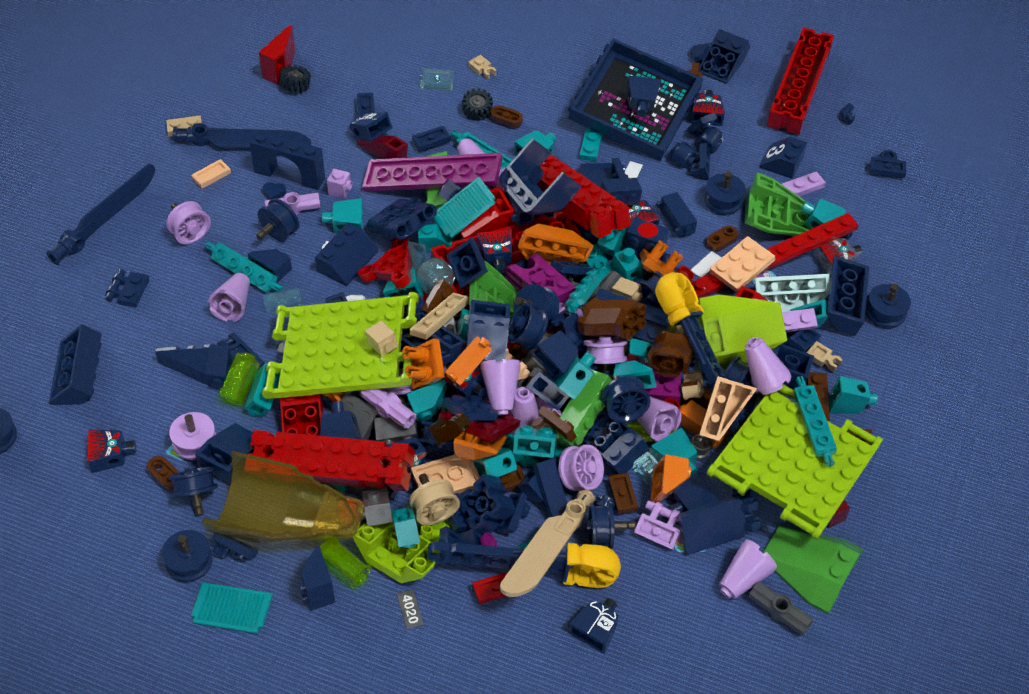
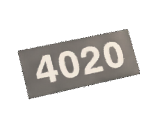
M414 590L397 593L406 628L424 625Z

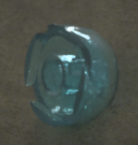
M430 258L422 262L418 267L416 279L420 288L427 295H430L439 279L445 280L452 286L455 274L451 265L443 259Z

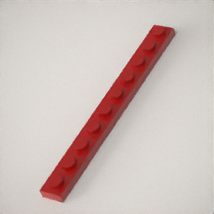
M846 213L767 248L766 250L775 255V261L763 271L858 230L857 222L850 213ZM711 273L691 282L698 300L728 287Z

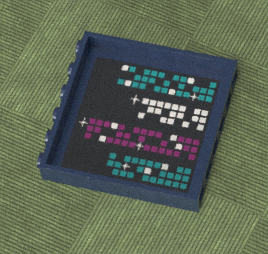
M613 38L610 44L607 43L605 45L604 54L599 55L596 67L593 66L589 73V79L586 78L584 80L582 90H578L575 102L570 103L568 119L661 161L699 93L704 79ZM629 75L661 80L653 111H647L645 116L637 115V109L629 107L627 96Z

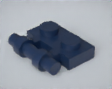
M119 269L112 278V285L107 288L105 299L108 302H112L113 298H118L119 305L136 308L149 282V276L130 272L128 277H124L126 272L123 269ZM120 285L124 286L122 290L118 289Z

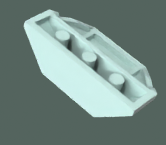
M829 274L755 278L756 292L760 293L768 301L780 302L782 312H788L792 308L825 299L829 295L830 277Z

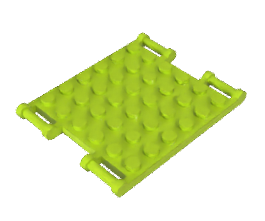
M410 292L405 296L295 307L279 305L276 308L277 320L275 329L272 332V338L277 341L286 340L282 363L274 361L267 363L266 370L268 374L262 396L266 399L411 385L412 378L407 377L405 368L412 364L413 359H404V353L400 352L402 329L412 328L417 323L415 314L419 295L415 292ZM404 305H408V316L403 319ZM289 317L288 329L283 331L284 319ZM379 321L384 322L395 333L398 343L397 348L383 357L369 345L365 330ZM404 361L403 374L398 377L399 362ZM280 373L278 388H273L275 374Z
M782 384L783 388L778 391L796 400L794 390ZM778 391L766 394L716 461L709 467L706 474L710 477L714 476L738 490L737 493L742 496L750 488L784 508L780 519L790 521L810 533L812 538L818 540L874 456L883 438L873 436L852 424L853 421L849 419L845 421L842 428L827 421L837 447L836 453L832 455L835 464L827 467L824 458L815 455L798 404L781 395ZM848 431L854 433L855 435L861 437L862 439L868 441L869 443H871V444H873V445L871 446V445L867 444L866 442H864V441L860 440L859 438L853 436L852 434L848 433Z

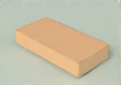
M220 159L192 174L191 177L203 189L230 174L231 169Z

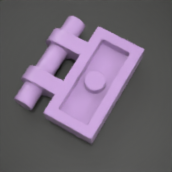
M649 500L646 508L652 510L650 516L642 513L634 533L673 550L681 533V530L674 527L675 523L679 522L678 514L680 511L675 509L672 511L663 507L662 503H654ZM659 514L669 518L667 524L657 520Z

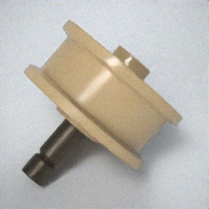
M425 473L419 475L422 486L417 488L409 499L410 506L416 510L415 516L417 521L423 525H433L451 517L460 506L459 498L453 494L451 482L443 479L429 481Z

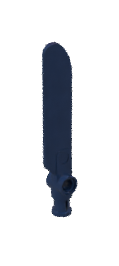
M196 123L188 128L173 127L174 142L177 140H188V142L200 147L210 142L217 148L250 149L249 143L257 131L311 146V139L306 135L289 130L208 128L203 123Z
M147 164L89 211L82 217L75 230L64 231L60 236L58 245L46 252L48 258L53 263L58 264L65 255H70L72 252H80L85 246L87 238L145 190L155 174L154 165Z

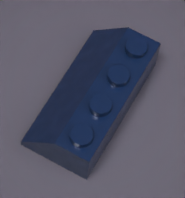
M834 255L827 315L838 331L856 336L865 320L869 266Z
M81 324L60 341L49 404L80 405L92 397L94 393L93 383L97 375L95 371L99 362L98 353L102 345L101 333Z

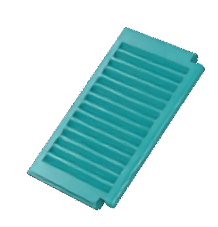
M478 177L437 210L434 220L446 236L450 235L453 238L495 204V201H493L495 196L481 178Z
M202 582L191 617L194 618L193 623L257 634L259 632L258 629H263L273 593Z

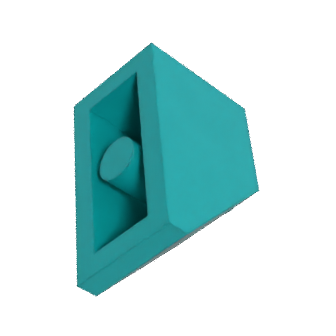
M425 224L418 230L419 253L431 252V248L444 244L446 247L452 246L451 242L455 241V236L453 238L450 235L446 236L437 224Z
M635 360L615 364L613 377L617 375L620 377L634 376L643 382L645 389L657 387L652 368Z
M444 379L407 393L412 410L416 414L417 422L421 420L427 421L437 414L448 391Z
M412 507L391 510L398 546L411 548L420 543Z

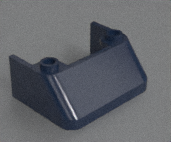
M533 138L501 173L499 181L520 208L528 215L560 211L582 186L562 172L543 193L537 186V183L543 177V170L540 166L550 156L551 152Z

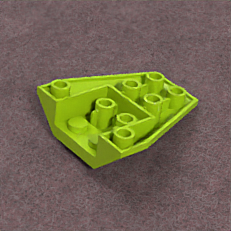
M720 294L699 298L700 305L705 312L702 315L705 336L720 366L727 369L737 355L742 358V361L747 363L745 345L751 338L763 339L770 349L787 341L780 302Z
M416 519L420 543L411 548L398 546L393 522L367 526L366 522L353 533L352 538L368 564L396 581L405 583L422 579L434 568L436 562L427 558L428 545L431 542L439 541L441 528L445 526L450 528L451 525L448 519L433 525L420 524ZM438 550L432 551L433 553H440Z

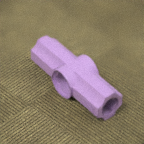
M290 192L284 198H279L289 205L296 215L300 214L302 210L321 208L318 193L298 195L295 192ZM266 200V201H265V206H266V207L268 206V202H269L270 200Z
M383 389L362 390L360 392L361 397L372 404L380 416L391 418L404 429H409L416 420V414L404 406L399 397L393 392L387 393Z

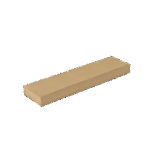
M452 293L410 328V335L427 340L462 308L469 304V297Z

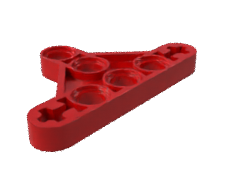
M395 238L392 242V248L375 263L361 268L358 271L361 281L366 283L375 279L392 281L397 289L406 287L411 281V244L408 238Z

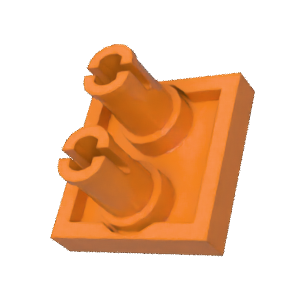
M661 240L658 241L651 252L643 248L639 254L645 270L650 273L658 271L663 276L675 272V267L684 257L674 250L665 263L661 261L660 257L669 247Z
M431 339L417 347L405 346L403 348V358L413 359L412 364L405 368L407 377L412 378V389L418 390L445 378L439 339Z

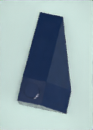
M204 344L203 348H196L194 345L188 346L187 349H180L178 347L156 348L155 352L158 363L208 386L229 388L234 373V366L228 346Z

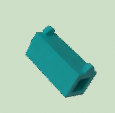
M266 363L256 371L244 407L248 411L249 416L257 415L261 418L270 410L273 399H266L262 396L268 374ZM280 373L275 374L273 388L278 387Z

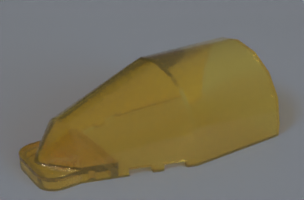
M232 451V480L224 509L218 520L203 518L202 520L206 531L264 545L337 538L350 539L358 532L364 515V505L359 499L345 496L330 486L314 480V477L300 472L294 465Z

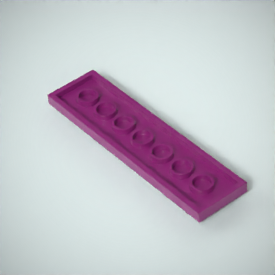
M501 153L372 159L369 161L362 188L364 191L441 188L447 179L459 187H466L478 177L481 178L486 186H497L503 156Z

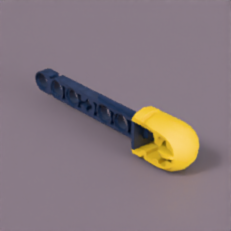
M671 272L662 276L658 281L655 289L657 299L664 312L669 315L668 320L671 326H682L713 390L717 377L725 379L726 377L698 321V318L705 312L702 306L698 304V297L689 279L682 273ZM741 412L730 425L735 435L746 421L744 414Z
M434 541L428 545L427 558L439 563H448L449 561L453 564L511 569L525 549L462 543L450 544V542ZM568 543L565 553H559L547 572L563 574V583L566 585L577 583L579 586L604 588L612 585L617 580L621 564L619 556L606 546L583 544L579 547L575 543ZM433 550H438V551H441L442 553H433L432 551H433ZM460 552L463 553V555H455L453 553ZM482 554L484 557H476L475 555Z

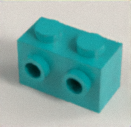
M528 425L517 427L514 434L513 454L554 458L558 432L553 431L551 428L533 429L532 426Z

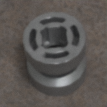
M699 434L695 435L692 438V444L697 450L696 461H704L709 457L712 440L699 436Z

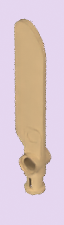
M586 489L580 490L577 498L567 503L563 515L546 519L501 582L500 590L504 595L508 597L521 596L529 593L539 584L574 531L581 526L582 520L588 512L589 504L594 503L595 496L591 491Z

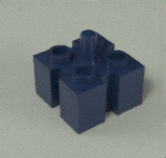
M483 474L473 483L475 489H467L458 498L462 512L469 514L466 520L470 528L479 534L486 532L491 534L500 526L499 520H507L517 510L510 497L504 496L506 489L500 478Z

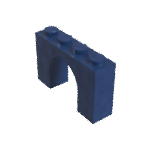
M259 131L251 139L249 144L254 173L271 177L278 166L276 156H282L291 160L299 168L302 186L319 190L325 180L322 148Z

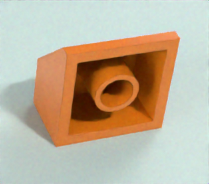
M667 454L662 457L653 468L650 501L654 503L662 502L689 479L691 467L689 466L688 458Z

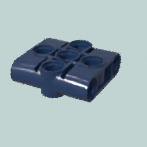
M418 197L410 200L398 199L370 218L367 228L371 233L382 235L385 240L393 238L405 239L436 217L437 209L433 204L421 202Z

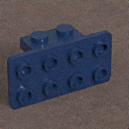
M612 158V163L580 164L582 175L599 187H601L602 179L629 178L625 174V167L621 164L619 158Z

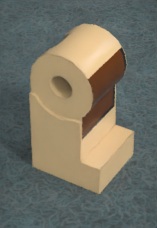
M690 371L683 374L682 393L684 400L693 397L701 398L705 389L702 371Z

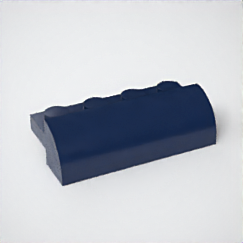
M602 288L598 290L595 296L602 300L631 299ZM640 302L646 305V325L633 338L654 344L655 337L659 336L660 332L668 330L670 324L668 320L669 315L663 309Z
M422 311L416 313L417 322L427 314ZM444 326L439 328L427 340L410 335V328L402 329L401 345L403 347H417L431 339H439L443 366L448 365L450 367L466 349V341Z

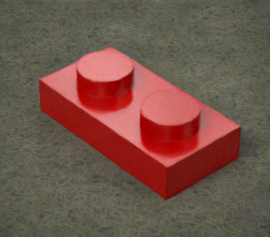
M508 572L472 582L479 605L506 597L500 590V584Z

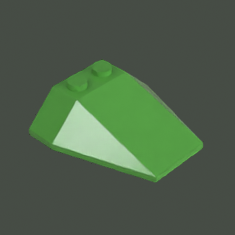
M757 172L746 197L744 224L768 233L797 236L810 230L805 225L808 215L800 210L805 200L775 179Z
M484 261L488 272L470 283L469 305L471 300L510 304L511 319L514 314V301L519 292L498 270Z
M779 526L763 554L767 552L777 565L775 573L809 605L829 614L841 588L864 549L845 539L821 534L819 539L816 540L806 531Z

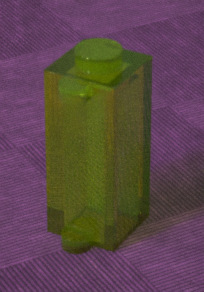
M247 352L236 354L219 394L225 402L243 406L260 365L254 355Z
M337 537L327 539L320 546L327 569L353 591L358 586L364 585L369 577L368 573L372 570V566L369 564L365 565L339 543Z

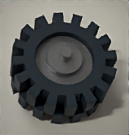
M285 66L284 69H281L280 86L283 89L285 88L286 91L291 90L290 92L292 93L293 91H296V93H299V91L304 92V90L307 91L310 86L311 74L306 68L302 69V66Z
M473 88L472 92L468 90L467 94H464L462 111L464 115L467 114V118L472 117V120L477 118V121H480L482 117L484 120L486 116H490L493 98L484 89L480 91V88L475 91V88Z

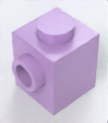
M338 169L332 170L327 179L329 196L341 199L346 198L353 184L349 172Z

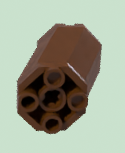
M594 297L582 310L585 314L578 319V332L592 338L610 336L621 337L630 341L639 330L645 328L646 305L632 299L602 300Z
M668 331L660 332V335L655 337L654 344L649 351L648 367L657 369L656 373L660 376L676 378L680 376L681 372L683 374L688 373L694 351L686 334L670 333Z

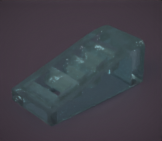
M647 451L634 462L633 471L648 485L652 486L653 471L650 474L648 471L653 469L658 461Z

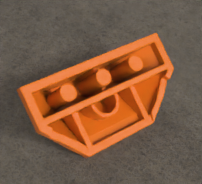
M536 224L524 230L518 248L527 261L529 256L538 254L549 264H551L552 260L579 263L587 261L593 244L572 230Z
M462 432L453 442L455 455L467 461L497 455L506 442L507 437L504 435L489 442Z

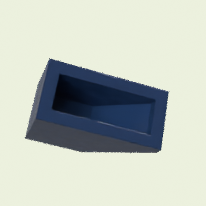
M277 249L248 253V259L277 276V283L292 270L289 255Z
M538 371L526 385L527 388L557 411L570 397L558 388L556 380L541 371Z

